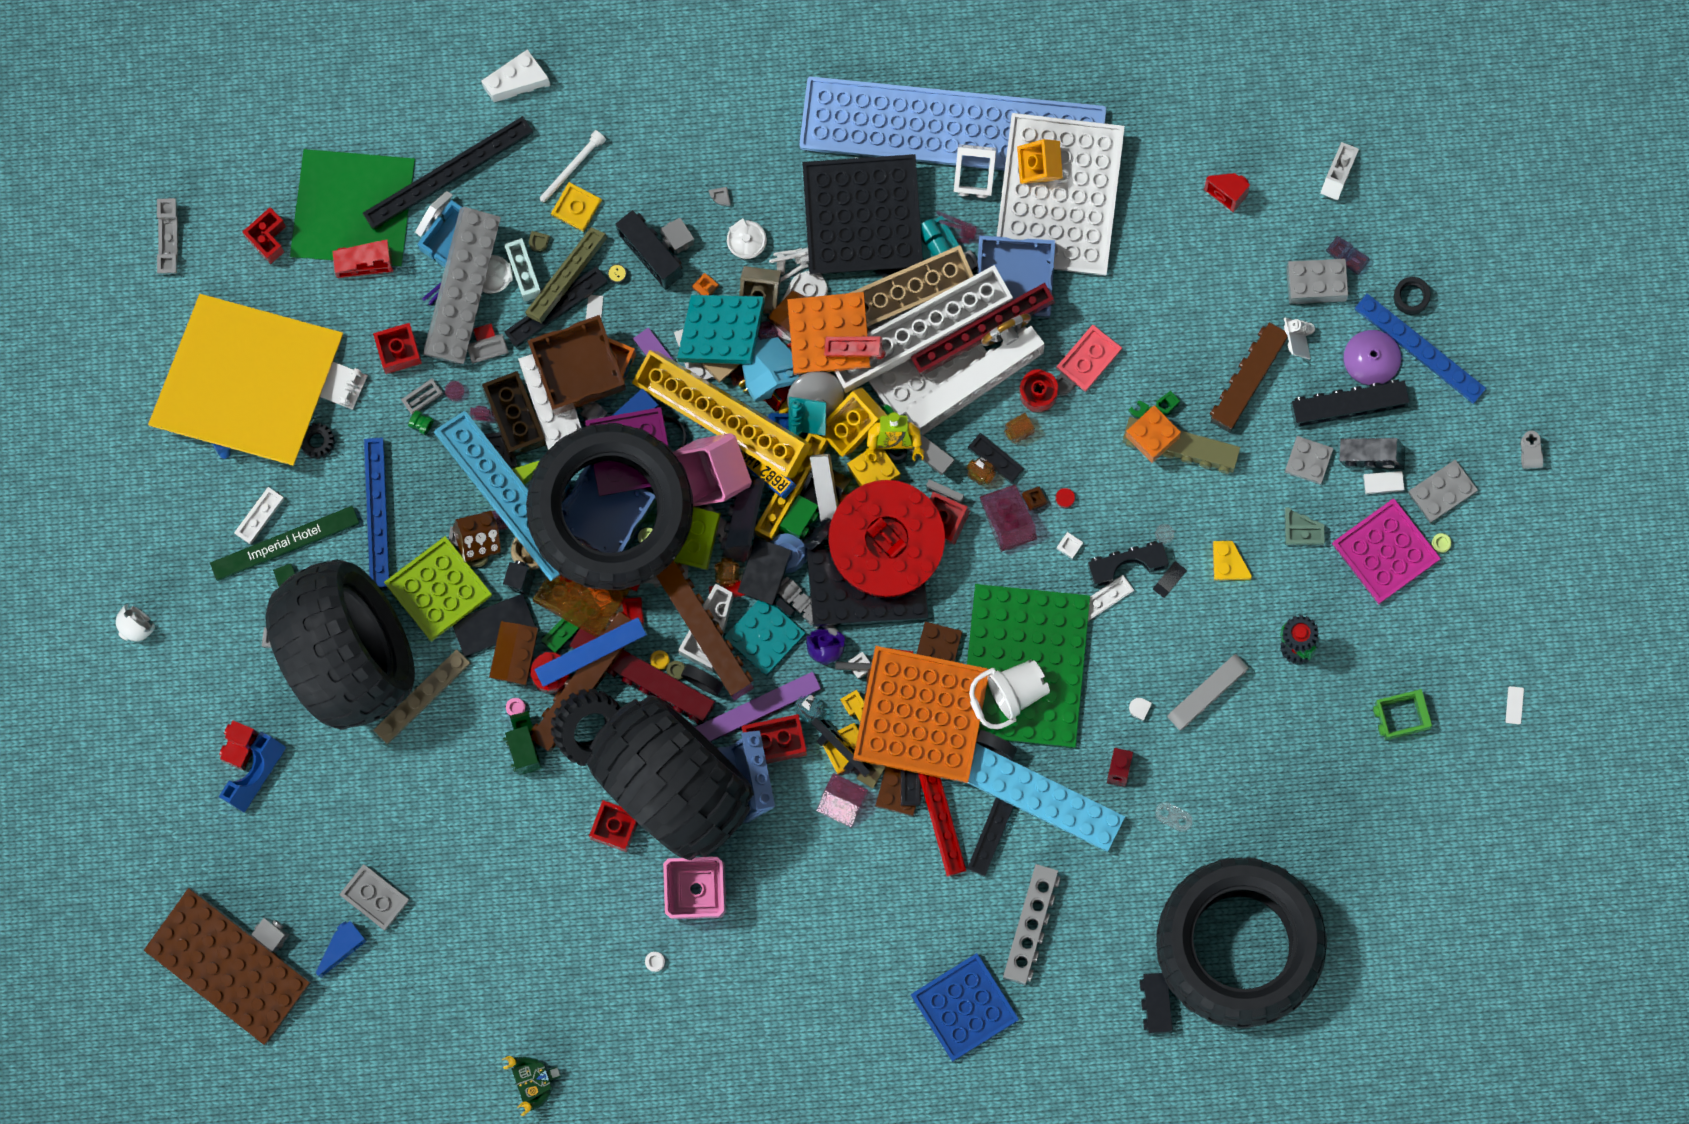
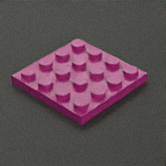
M1394 498L1332 542L1334 548L1378 605L1441 559Z

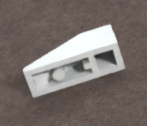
M1341 142L1320 194L1336 200L1339 199L1358 153V148Z

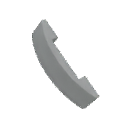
M176 198L157 199V273H177Z

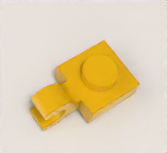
M856 689L841 698L840 701L849 716L851 717L855 714L860 722L864 701Z

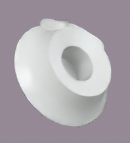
M742 218L729 227L727 245L735 256L750 259L758 256L764 250L767 237L764 229L758 223L745 221Z
M491 255L482 290L485 293L500 292L508 286L509 282L513 281L511 264L500 256Z

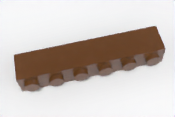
M1270 322L1266 327L1262 326L1258 333L1259 340L1257 343L1253 341L1248 350L1250 352L1248 358L1244 357L1238 366L1241 368L1239 373L1233 374L1229 381L1231 386L1228 390L1224 389L1219 398L1222 401L1219 406L1215 405L1209 414L1212 416L1211 423L1231 433L1288 338L1284 330Z

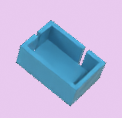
M452 200L441 212L446 222L444 223L442 218L438 216L417 244L421 252L431 259H435L444 268L459 211L462 208Z

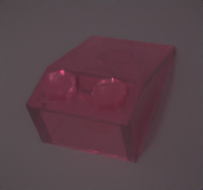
M1016 485L979 497L1001 552L1037 540L1035 524Z

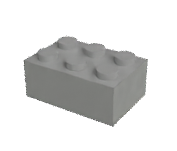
M1345 259L1288 261L1286 269L1289 304L1345 302L1347 300L1348 287Z

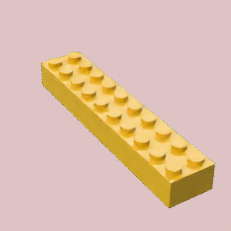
M649 350L632 382L640 389L643 388L653 397L714 434L723 435L731 433L735 435L742 451L785 477L795 478L812 446L811 443L658 351Z

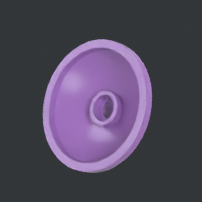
M1377 330L1363 331L1356 334L1347 343L1343 357L1344 366L1348 374L1358 383L1367 386L1373 383H1381L1382 385L1390 381L1398 372L1401 363L1400 349L1395 340L1384 332ZM1375 352L1377 356L1372 357L1370 353Z

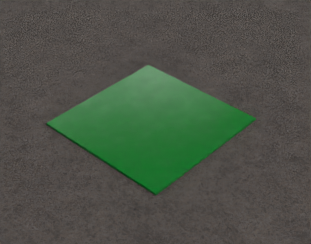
M303 149L290 257L334 261L333 251H336L338 248H350L388 240L391 249L392 266L402 267L409 209L372 230L365 219L363 212L412 183L415 158Z

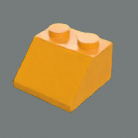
M1042 139L1017 146L1020 184L1050 182L1063 178L1060 141Z

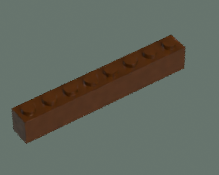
M673 560L656 577L735 701L754 689L751 684L754 680L748 671L744 673L742 670L743 662L738 655L734 657L732 654L733 646L729 640L724 641L722 638L724 632L719 624L715 626L712 622L714 616L709 608L705 610L702 606L705 602L700 594L695 595L692 589L695 586L690 578L685 579L683 576L685 570L680 562L676 564Z
M620 611L618 614L614 613L609 620L611 624L607 629L604 628L598 637L633 619ZM626 646L577 670L573 677L569 676L564 683L566 687L562 693L559 691L554 697L552 707H548L543 712V719L540 724L536 723L531 729V739L547 751H552L556 746L553 741L554 737L551 735V728L553 727L551 720L553 717H556L554 714L555 709L560 708V702L563 699L565 701L569 699V695L573 692L576 695L582 689H585L587 692H589V689H596Z

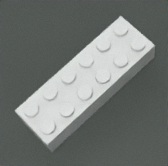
M531 354L518 360L549 450L559 439L582 427L575 409L554 416L534 357Z

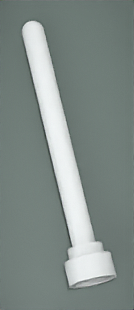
M595 130L590 135V142L540 196L541 202H546L595 147L602 146L606 138L600 132Z

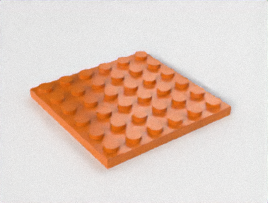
M875 646L853 760L968 783L980 719H977L970 703V686L978 675L989 669ZM987 676L978 681L974 691L975 698H977L981 709L988 681Z

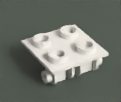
M1284 318V330L1288 335L1289 351L1292 355L1311 359L1306 336L1314 333L1315 326L1312 323L1298 319Z
M333 362L320 397L353 410L368 375L361 373L359 369L354 368L353 370Z

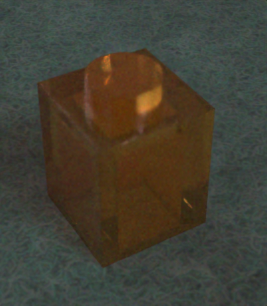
M1026 413L1005 423L1006 430H1004V433L1008 440H1012L1014 444L1035 433V428Z

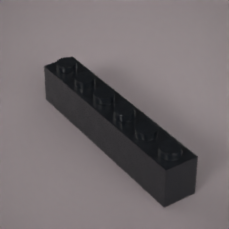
M1395 379L1383 385L1381 383H1373L1367 388L1356 386L1351 388L1350 391L1345 392L1343 390H1335L1332 394L1324 395V393H1318L1313 395L1312 398H1306L1305 396L1297 397L1291 402L1290 407L1296 428L1406 408L1410 402L1405 381Z

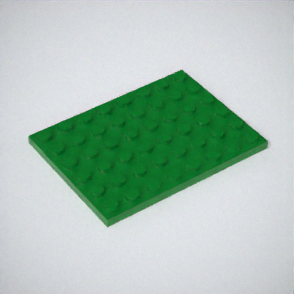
M975 584L967 665L987 669L995 668L996 671L1002 672L1032 659L1042 670L1045 676L1043 684L1048 683L1050 690L1049 694L1021 710L1020 714L1016 717V722L1001 729H990L980 721L978 732L980 730L986 731L1008 742L1067 748L1076 747L1090 595ZM987 681L982 707L984 718L991 724L1004 723L1009 719L1003 714L996 703Z

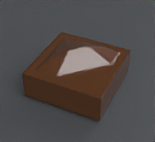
M1040 486L1022 493L1030 511L1045 506L1048 503Z

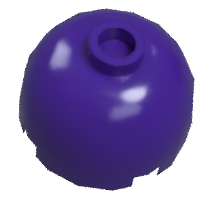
M827 629L814 630L810 632V636L807 635L806 637L808 654L820 664L828 665L833 663L844 652L845 637L838 631L837 636H834Z

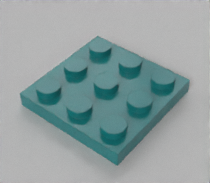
M758 600L724 636V639L726 641L729 640L735 649L765 676H768L806 633L775 605Z

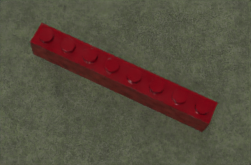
M1043 283L911 356V359L922 377L980 345L981 339L997 326L1022 314H1030L1032 316L1054 304V298L1046 284Z
M581 626L570 644L571 650L596 639L598 635ZM623 650L607 673L612 677L617 675L623 678L622 682L630 687L632 685L639 687L638 691L646 696L651 694L664 700L681 715L682 713L688 715V719L696 724H699V722L705 723L716 705L712 699Z

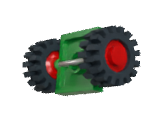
M1299 615V617L1293 616L1292 619H1289L1282 626L1280 649L1282 656L1288 662L1291 661L1293 664L1299 663L1300 665L1303 662L1310 661L1315 655L1319 631L1313 619L1310 620L1308 616L1303 617V615Z

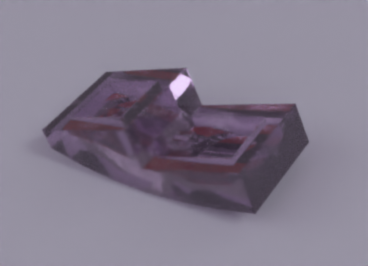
M1339 236L1326 249L1327 253L1333 258L1345 259L1346 267L1358 275L1370 261L1368 256L1354 249L1351 243Z

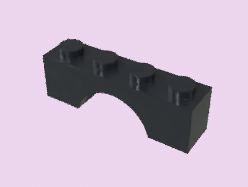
M1153 541L1147 543L1146 547L1139 548V546H1134L1124 553L1116 551L1110 553L1109 557H1094L1088 562V570L1093 587L1095 588L1113 582L1116 570L1126 563L1140 564L1149 573L1166 569L1169 563L1163 542Z

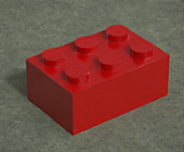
M799 714L742 726L743 733L760 731L766 764L807 756Z

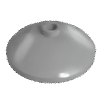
M822 371L808 372L796 379L791 385L787 396V404L789 408V396L827 402V419L843 402L844 392L839 380L831 373Z

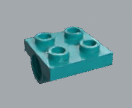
M943 216L920 224L923 260L959 246Z

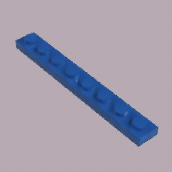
M1368 293L1355 307L1358 313L1382 332L1388 334L1397 344L1474 404L1486 390V387Z
M370 438L364 439L369 576L380 589L387 588L384 582L390 578L384 439Z

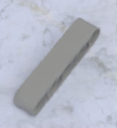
M1234 654L1172 710L1167 718L1180 731L1183 730L1236 682L1249 667L1237 654Z

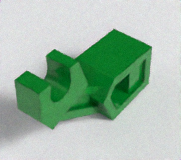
M1169 391L1156 401V407L1165 416H1168L1180 404V400L1172 391ZM1139 400L1137 405L1140 407V410L1135 411L1131 407L1128 411L1134 418L1140 419L1153 406L1149 407V405ZM1164 401L1169 406L1166 410L1159 407Z

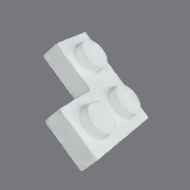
M446 191L430 205L415 231L416 234L421 237L432 226L434 220L438 216L440 217L441 212L453 196L451 193Z

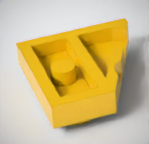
M1213 541L1214 580H1251V574L1233 541Z

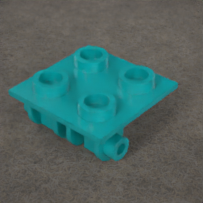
M789 396L788 430L797 436L801 432L826 436L827 402Z

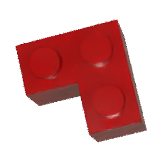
M270 207L242 233L270 265L284 253L282 246L274 237L286 225Z
M232 720V723L228 724L224 731L225 739L228 742L220 750V760L244 771L252 754L250 747L259 734L253 728Z

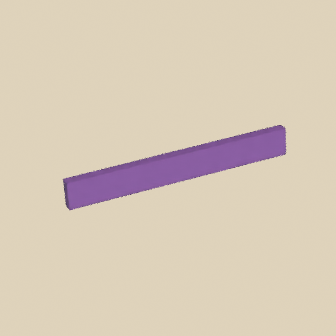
M810 672L695 728L712 742L742 728L743 725H748L818 692L821 688L814 673Z

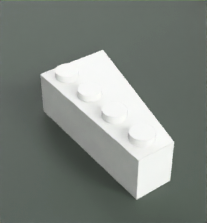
M715 584L703 607L705 610L709 608L714 616L712 622L715 626L719 624L724 632L734 597L732 592ZM689 630L678 650L679 655L714 672L713 666Z

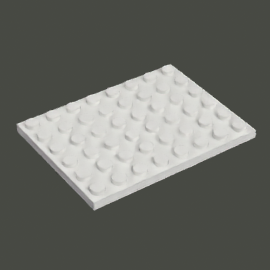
M1012 113L997 237H1007L1016 240H1055L1054 270L1106 276L1125 126ZM1042 139L1060 141L1063 178L1050 182L1020 184L1017 146Z

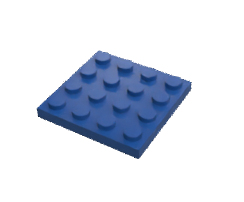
M977 953L910 994L952 1062L1019 1021Z

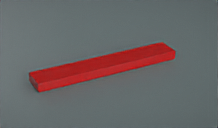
M918 773L946 875L951 876L966 872L941 778Z

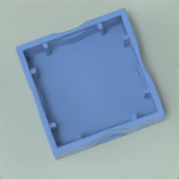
M979 236L977 274L995 265L1013 300L1043 283L1046 284L1052 295L1055 240H1016L1007 237ZM1051 305L1031 317L1050 318Z
M592 464L585 467L581 472L573 491L562 503V512L567 527L582 544L600 552H622L630 547L655 506L656 497L645 489L599 497L594 466Z

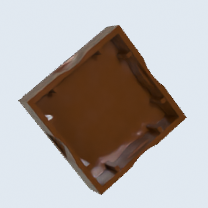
M600 315L577 322L566 329L552 331L527 340L554 416L626 390Z

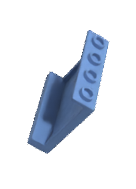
M760 731L741 733L742 739L729 747L717 748L751 784L754 793L748 802L751 810L743 823H748L775 807Z

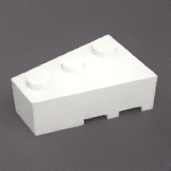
M528 50L481 81L483 88L493 102L508 99L523 92L534 91L533 89L543 86H551L549 78Z

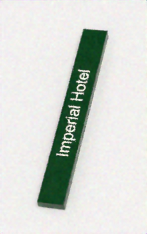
M350 506L212 561L210 565L216 580L219 581L357 526L360 523L353 506Z

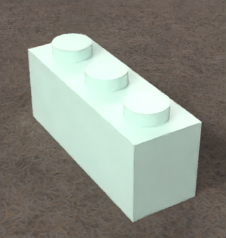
M523 239L504 244L524 302L535 299L541 291Z

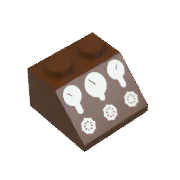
M492 510L455 520L452 530L464 563L501 553L498 526Z

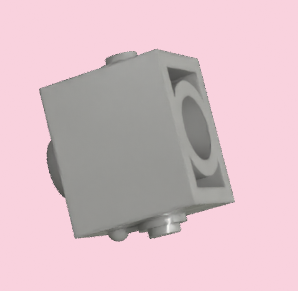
M681 218L673 222L671 221L661 228L660 235L663 238L661 240L668 245L673 255H677L683 250L686 251L694 244V238Z
M263 918L260 924L256 925L251 935L276 953L279 948L283 947V943L290 934L282 929L284 926L277 920L272 921L269 918Z

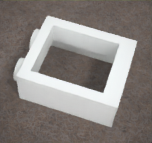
M958 145L954 192H958L957 195L969 196L970 193L976 194V197L987 198L988 195L991 196L996 148ZM962 155L990 158L987 188L959 186Z

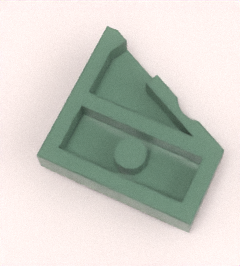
M1285 507V545L1325 544L1324 524L1313 521L1303 514L1300 515L1292 511L1291 508Z

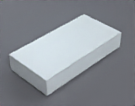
M1402 471L1363 475L1365 494L1404 491Z

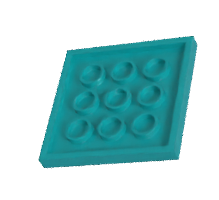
M691 295L677 356L678 362L752 364L765 305L764 297Z

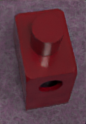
M1114 748L1106 784L1126 787L1133 756L1132 751Z

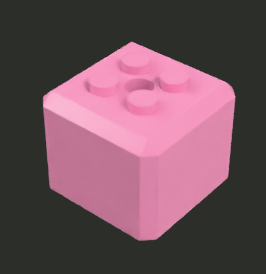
M731 433L697 439L673 452L687 473L693 494V507L724 502L751 485L752 481L736 436Z
M695 857L692 860L669 858L664 862L666 915L671 919L723 917L726 913L725 863L718 857ZM695 883L700 884L702 887V891L698 895H694L691 892V886Z

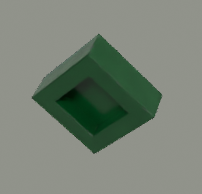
M529 711L510 715L513 730L528 726L530 731L533 728Z

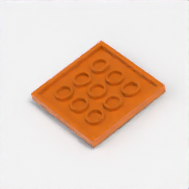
M864 292L787 299L794 375H803L808 372L817 371L833 372L870 368V357L824 356L826 337L868 336Z

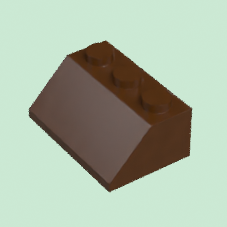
M501 621L489 678L527 686L539 629Z

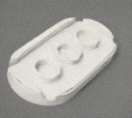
M809 271L799 273L792 279L783 300L792 290L805 297L826 296L828 292L827 284L821 275H810ZM774 324L776 334L782 340L791 342V339Z

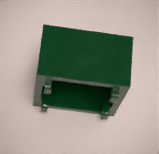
M528 726L505 732L506 737L503 738V741L510 748L514 764H511V768H513L514 772L523 775L542 769L534 741L531 739L532 733Z

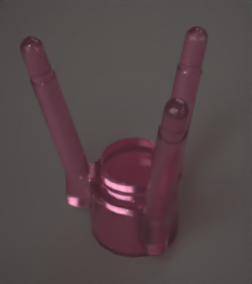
M940 211L936 212L937 215L955 222L939 220V223L961 230L959 236L963 238H955L958 243L968 244L969 240L974 241L977 226Z

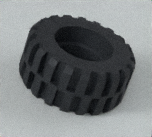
M582 689L576 695L574 692L571 693L569 699L566 701L563 699L560 702L561 707L555 709L554 714L556 717H553L551 720L553 725L551 735L554 737V743L571 762H576L580 766H585L588 758L593 753L590 748L593 740L588 742L575 740V729L579 721L589 714L598 713L604 716L606 724L621 708L611 696H608L603 691L598 692L596 689H589V692Z

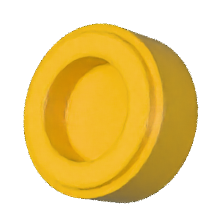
M658 650L652 653L650 663L658 670H664L670 663V659L665 651Z

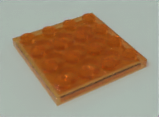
M560 575L552 581L547 577L533 597V602L597 638L604 628L606 629L610 618L617 612L633 587L622 590L592 589Z

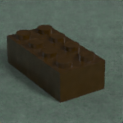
M518 371L483 383V393L509 458L545 446L544 435Z

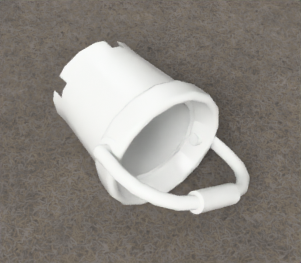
M1030 659L1002 672L991 668L978 675L973 680L969 692L970 703L977 719H980L982 724L990 729L1004 728L1017 721L1016 717L1020 714L1021 710L1049 694L1048 683L1043 684L1045 676L1038 664ZM986 676L996 703L1003 714L1009 719L1004 723L991 724L987 722L979 702L975 698V687L978 681Z

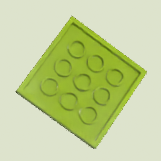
M446 536L384 582L430 642L492 596L491 592L467 562L464 563L463 557Z

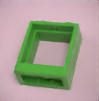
M1422 689L1376 700L1375 706H1373L1375 718L1378 717L1380 725H1378L1379 734L1384 736L1385 741L1430 730L1432 727ZM1413 699L1420 725L1389 733L1382 707Z

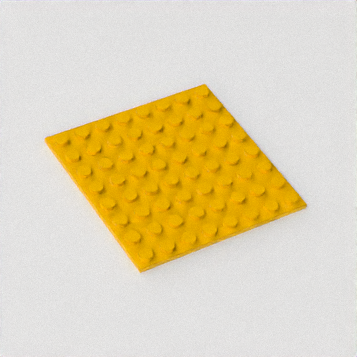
M199 294L148 425L294 466L341 342L343 332Z

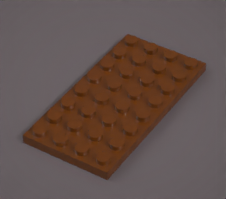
M191 887L186 890L144 949L147 954L263 1045H267L311 984L309 979Z

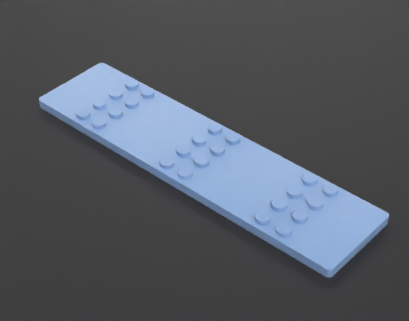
M808 77L799 145L801 150L865 157L916 154V162L955 166L959 144L996 148L994 170L1005 171L1012 113L1105 124L1106 107ZM962 155L961 166L989 169L990 158Z

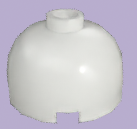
M129 604L124 605L116 616V627L119 631V636L126 641L128 639L131 641L144 640L155 629L154 623L150 625L147 622L150 618L137 607L132 606L128 608Z

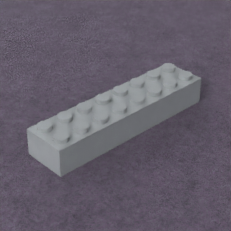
M467 207L460 208L423 355L456 364H464L501 217Z

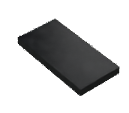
M523 593L468 614L453 625L464 657L496 646L501 621L535 627Z

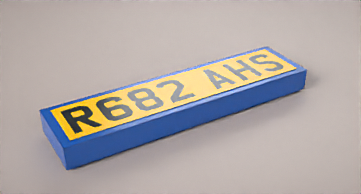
M741 450L747 469L757 478H765L764 484L782 499H785L797 486L788 477L783 476Z

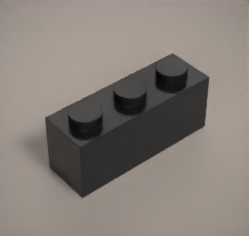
M518 560L515 563L509 562L503 585L511 591L529 596L535 573L529 569L527 563Z
M1163 973L1143 974V979H1139L1140 991H1144V999H1141L1142 1011H1146V1018L1143 1019L1144 1031L1147 1030L1148 1035L1172 1033L1169 989Z

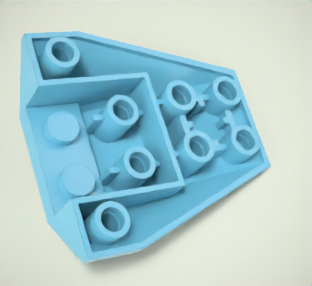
M771 330L758 333L752 364H742L745 385L754 402L771 398L775 389L790 386L796 379L802 376L794 375L792 350Z

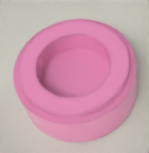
M512 698L506 704V711L509 715L522 713L526 710L524 702L519 698Z

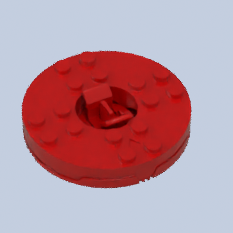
M873 481L853 490L837 507L829 528L830 553L837 570L853 587L873 596L895 597L916 590L936 571L944 551V525L936 506L922 491L900 481Z

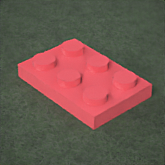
M1092 325L1057 365L1056 369L1086 392L1120 353L1122 347Z

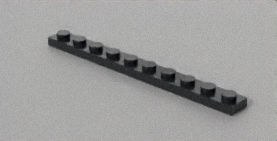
M523 116L366 210L363 212L365 219L372 230L378 228L533 134L532 129Z

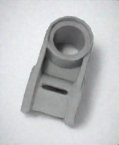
M1535 431L1526 432L1521 439V463L1523 469L1543 467L1540 436ZM1529 437H1531V440L1534 441L1532 445H1530V442L1527 441Z

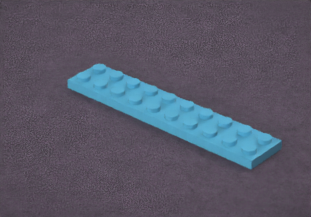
M463 411L435 429L434 434L549 580L552 581L561 574L542 557L529 531L526 510L528 489L468 413Z
M977 743L975 744L968 784L1106 852L1109 851L1125 816Z

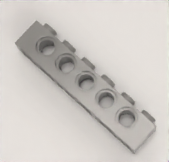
M1035 864L1003 975L1005 980L1025 986L1027 981L1031 982L1034 970L1030 968L1032 962L1036 963L1039 951H1036L1038 943L1042 944L1044 932H1041L1042 926L1048 923L1050 914L1046 912L1048 906L1053 905L1055 895H1052L1054 887L1058 888L1060 876H1057L1058 870ZM1045 883L1048 885L1049 890L1042 893L1038 890V885ZM1035 902H1041L1044 908L1041 911H1035L1032 905ZM1031 920L1036 921L1038 928L1030 930L1027 927V923ZM1029 939L1032 941L1033 946L1025 949L1021 945L1022 941ZM1017 959H1026L1027 965L1024 968L1018 967L1016 964Z

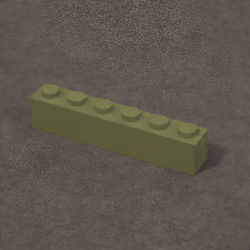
M1133 417L1128 419L1122 442L1126 443V446L1130 448L1136 447L1126 437V431L1139 420ZM1180 431V438L1163 453V456L1173 459L1177 457L1185 463L1192 464V462L1199 463L1203 468L1210 469L1213 467L1217 468L1221 473L1229 474V472H1234L1240 447Z

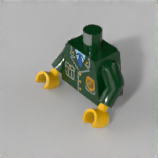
M507 1056L502 1058V1060L509 1062V1065L503 1068L512 1069L523 1101L517 1106V1108L523 1107L525 1109L521 1116H525L529 1111L542 1107L551 1096V1091L553 1090L551 1081L561 1078L558 1067L546 1070L543 1062L526 1056Z

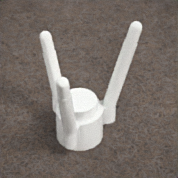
M808 248L776 252L773 254L774 256H777L778 253L787 256L769 260L770 263L794 258L796 264H800V266L781 277L780 282L801 269L808 267Z

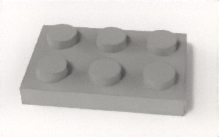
M1455 459L1409 490L1408 494L1429 523H1432L1475 494L1478 490Z
M364 864L339 894L384 931L387 930L410 901Z

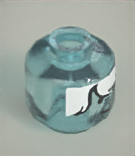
M811 694L805 697L800 696L795 703L797 706L795 713L799 714V717L807 723H811L816 717H821L824 713L823 704Z

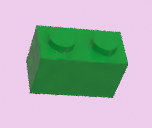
M798 495L780 523L779 533L792 534L800 540L802 538L805 539L810 531L808 527L811 523H815L819 517L818 505Z

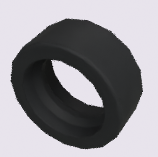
M1407 277L1396 286L1393 299L1399 311L1404 314L1415 315L1425 310L1430 301L1431 292L1424 280L1418 277ZM1413 285L1421 289L1423 300L1419 305L1408 306L1402 301L1401 292L1406 286Z

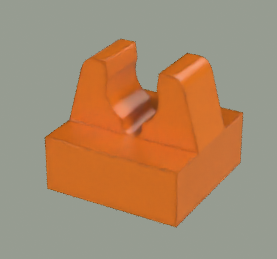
M704 273L695 282L692 289L700 295H712L719 287V284Z

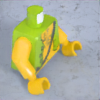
M892 412L888 416H881L879 422L869 429L867 440L869 448L865 451L866 461L870 454L873 455L874 462L876 461L877 455L874 447L876 449H913L915 447L912 459L916 461V454H920L922 460L924 459V450L920 448L922 446L920 429L909 421L908 416Z

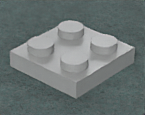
M1297 436L1284 473L1321 485L1333 448Z

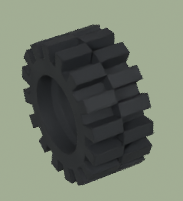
M311 423L301 448L310 458H325L326 454H331V449L334 450V435L325 424ZM316 434L324 437L323 445L318 448L310 444L311 437Z

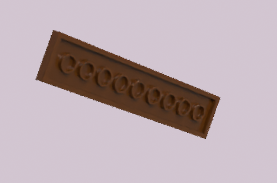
M925 621L916 654L955 662L962 631ZM886 767L875 807L913 817L916 806H901V769Z

